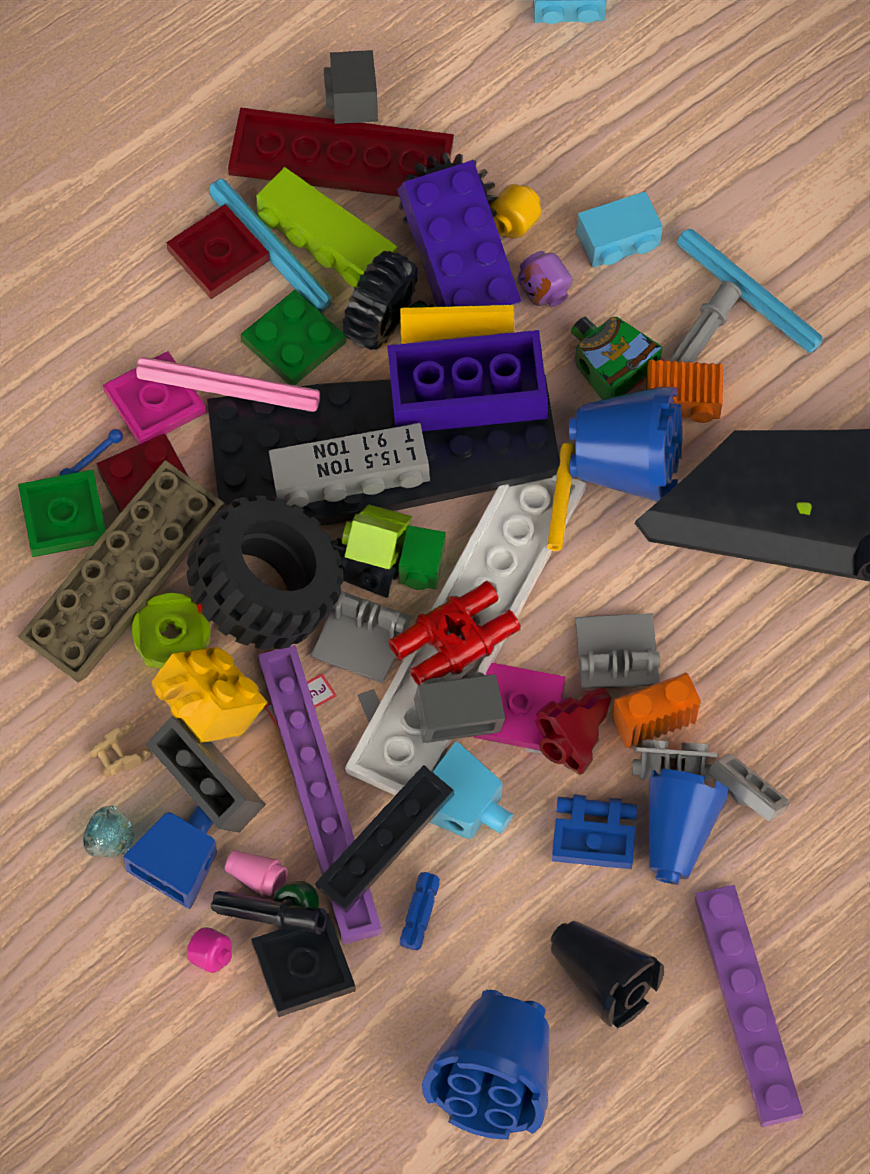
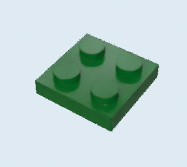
M294 289L241 333V342L286 383L296 385L346 343V335Z
M94 470L18 484L32 557L94 546L105 533L106 529Z

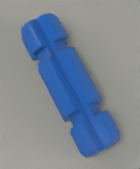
M421 872L418 876L416 891L413 893L405 920L406 926L403 927L400 937V945L406 949L417 951L422 946L425 933L423 931L427 929L435 902L434 896L437 895L440 879L435 874Z

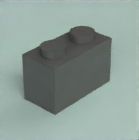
M373 50L330 52L331 67H324L326 109H334L335 124L377 122V87Z
M474 672L464 675L461 679L446 681L444 678H432L417 687L414 702L423 743L501 732L505 721V714L496 674L484 676V673Z

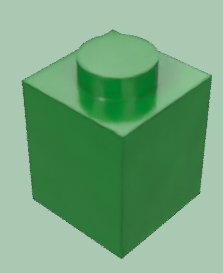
M408 525L399 562V583L406 584V586L415 590L437 589L445 553L446 532Z

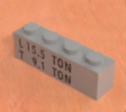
M420 423L269 450L277 498L285 500V504L289 506L295 504L299 507H304L310 502L321 500L339 501L348 495L359 493L373 495L388 488L399 486L412 488L420 485L422 482L430 481L429 464Z

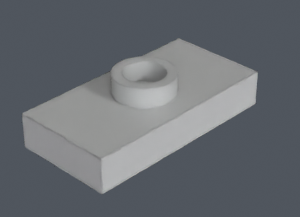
M728 754L714 761L707 771L717 781L729 788L732 797L738 803L751 807L768 822L782 815L790 805V800L733 754Z

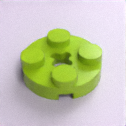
M179 593L161 594L150 599L147 602V606L135 615L132 623L134 646L147 666L161 669L173 653L206 649L211 638L210 622L202 615V612L201 614L198 612L197 605L191 601L190 597ZM174 624L176 630H182L181 634L173 639H168L167 636L161 635V632L167 631V625Z

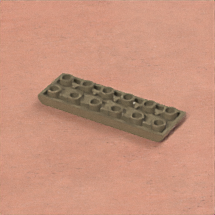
M165 460L19 634L18 638L77 683L84 680L132 623L137 612H141L147 605V602L152 599L189 554L196 539L225 503Z

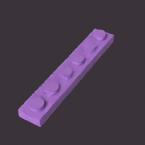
M731 885L696 893L695 903L761 1127L800 1119L803 1115L802 1107L736 887Z

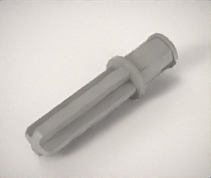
M723 281L720 284L719 289L709 303L701 306L700 316L668 361L694 363L717 328L725 325L727 322L726 315L737 299L741 297L742 292L737 285L730 281Z

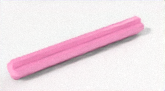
M141 357L136 368L139 379L314 412L317 411L320 403V391L317 389L147 357Z

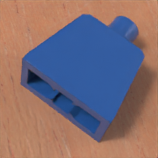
M199 806L195 807L186 821L173 813H165L124 855L126 872L186 908L191 909L217 854L215 839L206 834L214 823Z

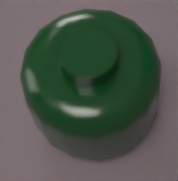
M294 881L281 886L275 892L273 901L279 902L291 899L295 904L318 908L319 896L316 889L305 881Z

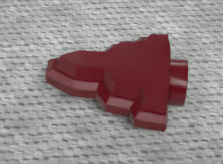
M605 687L585 691L577 699L567 697L559 703L554 701L548 702L536 712L537 718L535 723L543 736L539 742V747L547 759L556 764H563L579 775L584 774L593 761L592 750L599 741L598 727L607 717L612 699Z

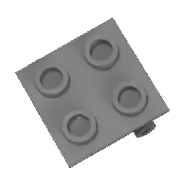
M341 591L340 597L334 604L314 647L311 658L384 683L395 658L389 647L388 640L406 630L412 616Z
M653 613L575 617L581 689L651 686L660 682L658 671L660 655L656 651Z
M643 740L642 748L633 747V751H641V759H633L632 775H640V779L643 780L650 779L652 770H655L660 775L661 758L665 757L664 769H669L670 758H677L676 770L681 771L682 759H685L684 772L705 777V780L712 781V776L707 773L712 765L705 764L706 756L717 757V753L708 752L709 744L682 743V750H669L668 741Z

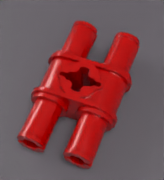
M485 581L461 597L456 595L449 596L447 602L427 614H419L415 620L416 624L390 638L388 641L390 649L399 661L427 644L434 646L438 651L435 655L410 669L411 676L418 686L422 685L426 680L442 678L449 673L459 675L462 673V669L483 656H490L494 651L495 645L519 632L521 626L517 617L510 609L482 626L473 621L471 617L497 603L499 599L491 583Z

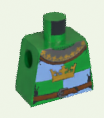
M584 316L571 329V334L580 341L576 347L575 364L602 400L628 393L646 378L648 361L652 359L654 361L661 360L663 347L619 317H610L601 326L597 327Z

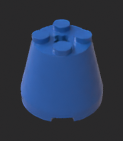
M656 387L586 403L579 407L577 417H571L569 424L570 440H576V454H572L570 460L571 476L579 477L582 481L658 502L678 484V479H672L673 473L678 471L679 459H682L683 442L681 404H673L672 398L673 396L677 397V388Z
M496 990L483 991L481 997L472 1003L429 1063L422 1082V1092L427 1103H436L450 1115L449 1123L475 1135L508 1140L510 1133L527 1130L532 1134L541 1127L548 1107L550 1028L544 1017L545 1008L535 1001L524 1002L516 998L504 996Z

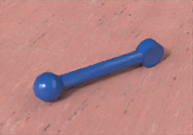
M111 430L105 441L74 467L63 469L59 476L81 471L110 445L121 442L123 439L121 430Z

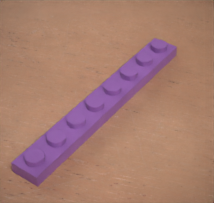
M292 645L289 648L258 654V662L323 875L355 839L296 645ZM370 888L347 913L330 900L343 945L382 934V927Z

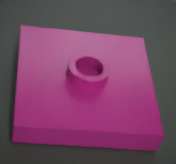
M169 351L153 358L176 363ZM136 368L103 384L104 392L138 444L164 433L167 434L206 413V406L194 389L139 379Z
M491 663L486 675L496 674L505 721L500 733L473 736V738L541 751L539 742L543 736L535 723L537 718L536 712L548 702L554 701L559 703L562 700L566 677Z

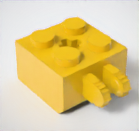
M220 647L173 653L151 681L157 697L167 702L175 718H180L200 743L241 736L268 703L258 692L257 685L243 675L234 664L232 656Z

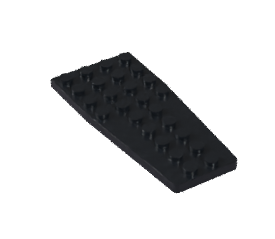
M391 379L301 386L320 391V403L317 411L314 412L233 396L207 399L218 498L225 505H230L233 500L241 497L249 499L251 496H266V500H270L272 497L277 498L269 450L395 428ZM547 380L548 419L422 431L429 464L430 481L422 482L420 485L412 488L402 486L388 488L373 495L364 493L348 495L339 501L321 500L310 502L306 506L301 507L304 509L303 514L310 519L313 516L321 525L335 524L353 520L355 514H360L368 505L398 511L497 490L502 485L508 484V487L553 478V476L557 475L560 459Z

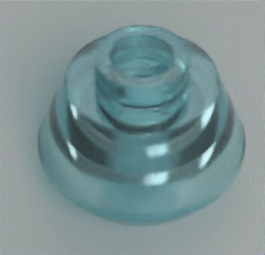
M114 805L99 808L88 822L83 835V845L87 854L115 858L120 853L125 854L132 846L135 837L134 832H132V824Z

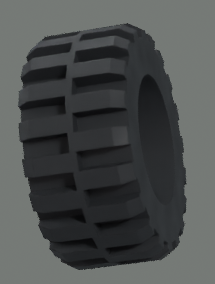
M251 496L249 499L241 497L233 500L230 505H224L196 539L187 559L189 568L187 570L189 586H194L191 594L196 605L201 604L203 607L202 615L208 622L213 620L219 626L217 630L223 635L227 636L230 634L236 637L235 642L245 646L253 643L257 649L269 650L272 646L274 649H284L305 640L332 610L340 597L341 585L343 584V569L339 568L342 563L338 550H333L332 545L334 541L328 532L324 533L319 528L321 523L312 516L310 519L303 514L304 509L295 504L292 506L286 505L285 500L272 497L270 500H266V496ZM242 554L257 557L271 565L282 577L288 591L273 588L259 580L248 568Z

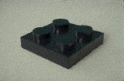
M327 913L326 927L324 931H321L320 935L298 929H290L289 931H281L279 929L251 939L278 1017L356 991L354 980L329 913Z

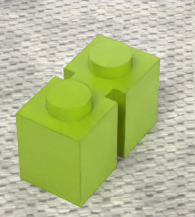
M368 505L360 514L356 513L353 521H348L342 537V544L347 545L345 558L390 569L396 560L401 557L407 527L411 525L413 516Z

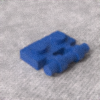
M574 794L573 798L558 796L556 812L572 814V819L556 818L552 862L632 869L636 826L620 825V819L636 820L637 804L621 803L622 799L609 798V801L586 799V795ZM584 815L608 817L607 823L584 821Z

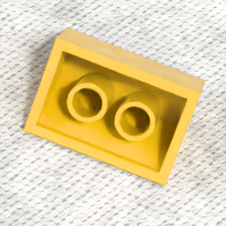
M514 305L400 308V344L514 333Z

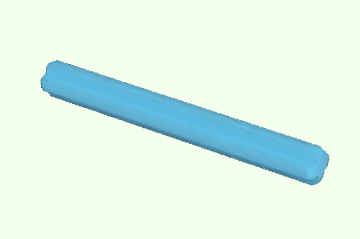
M218 179L215 183H212L209 187L210 196L220 207L226 204L269 251L270 262L299 294L319 312L329 308L332 304L331 295L224 179Z
M693 229L682 232L677 240L680 248L721 282L730 281L737 285L742 292L741 298L807 353L815 351L820 346L823 337Z

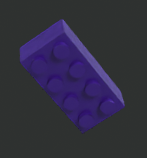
M474 160L403 182L397 191L436 306H516L519 304L521 298Z
M539 330L387 345L395 427L420 423L422 431L548 419L547 388Z

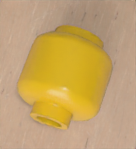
M508 185L497 195L498 199L489 203V207L497 211L493 219L499 235L511 239L521 238L541 218L540 198L533 189L525 185Z

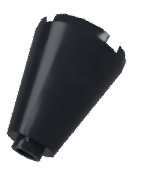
M572 921L568 924L563 923L556 928L551 936L552 954L603 1022L610 1027L613 1024L615 1027L620 1028L633 1021L649 1004L644 997L650 988L657 992L664 976V965L657 958L578 921Z

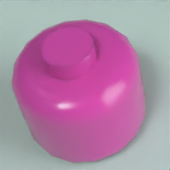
M201 928L194 933L189 941L187 958L191 964L207 972L215 973L230 962L232 958V942L228 936L212 928Z

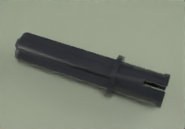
M217 891L214 893L211 903V909L217 914L278 925L281 931L298 929L320 935L327 923V912L324 908L295 904L291 899L279 902Z

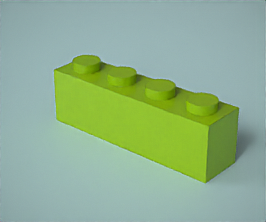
M285 167L256 195L258 217L269 228H276L285 234L295 247H303L309 251L325 268L331 267L340 273L344 280L352 287L358 284L360 275L364 274L367 265L372 263L374 257L383 251L398 253L397 245Z

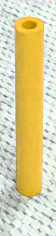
M570 443L562 444L560 449V466L557 471L547 548L552 551H560L563 546L572 481L570 460L571 455L576 452V446Z

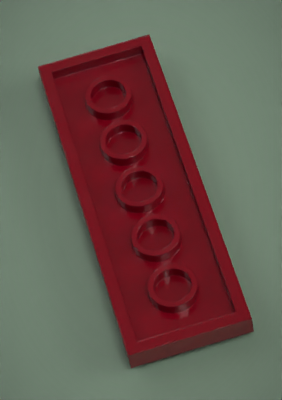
M240 107L228 164V173L231 176L271 181L285 167L311 186L399 197L397 189L403 182H406V176L409 173L418 176L414 169L418 163L424 164L427 167L426 160L429 156L433 155L440 165V157L443 153H448L451 161L454 134L361 122L335 124L334 119Z

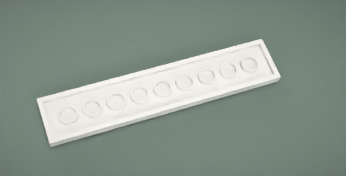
M557 475L553 476V478L508 487L507 484L498 487L431 611L447 602L449 596L456 595L461 597L483 582L488 581L498 594V602L471 617L473 621L482 626L508 609L518 617L552 553V550L547 548ZM573 477L565 527L586 486L585 482ZM505 640L494 646V651L490 656H483L462 669L463 671L459 675L449 673L442 678L446 681L458 680L464 675L474 672H481L486 676L490 664L494 662ZM427 644L405 657L345 767L347 774L396 795L423 765L433 772L440 763L452 739L423 743L414 702L418 686L410 673L411 668L438 653L434 646Z

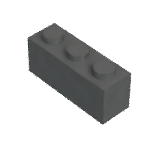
M171 716L146 743L149 749L218 829L240 833L266 805L211 741L200 743L180 718Z

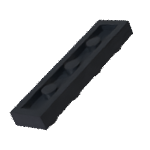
M423 765L315 883L316 888L347 913L454 796V790Z

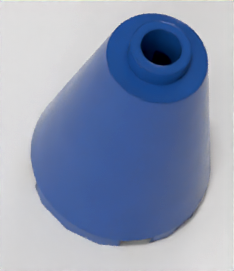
M661 769L660 775L655 770L651 771L649 779V870L656 873V880L678 885L680 879L689 878L728 798L729 788L718 781H716L715 788L706 786L704 776L684 771Z

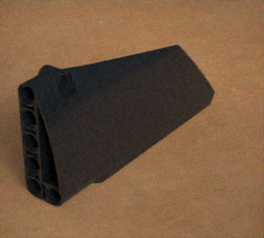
M870 429L734 430L707 458L641 515L634 524L646 539L653 543L870 582ZM797 503H810L812 506L810 515L801 514L797 508Z

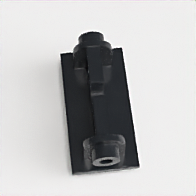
M341 538L333 540V550H338L342 562L339 568L343 569V581L388 598L392 579L396 580L398 577L399 565L394 564L390 569H385L345 558L347 545L342 544Z

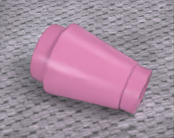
M237 850L231 852L225 864V872L231 874L261 897L268 895L274 897L275 892L285 885L288 876V869L281 866L280 860Z

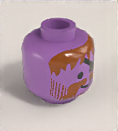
M538 251L527 257L520 264L521 271L518 275V282L534 305L543 306L548 304L552 308L568 298L569 294L567 291L572 285L573 278L555 253L545 254L544 251Z

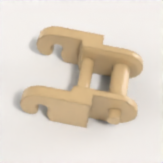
M131 723L125 724L124 730L118 727L104 735L105 741L94 745V749L90 752L92 758L99 757L105 765L106 769L103 771L105 777L116 776L122 769L127 773L148 760L151 756L148 748L142 751L143 754L141 756L137 753L132 756L125 755L117 744L118 741L127 737L134 730ZM113 748L120 757L114 763L106 753Z

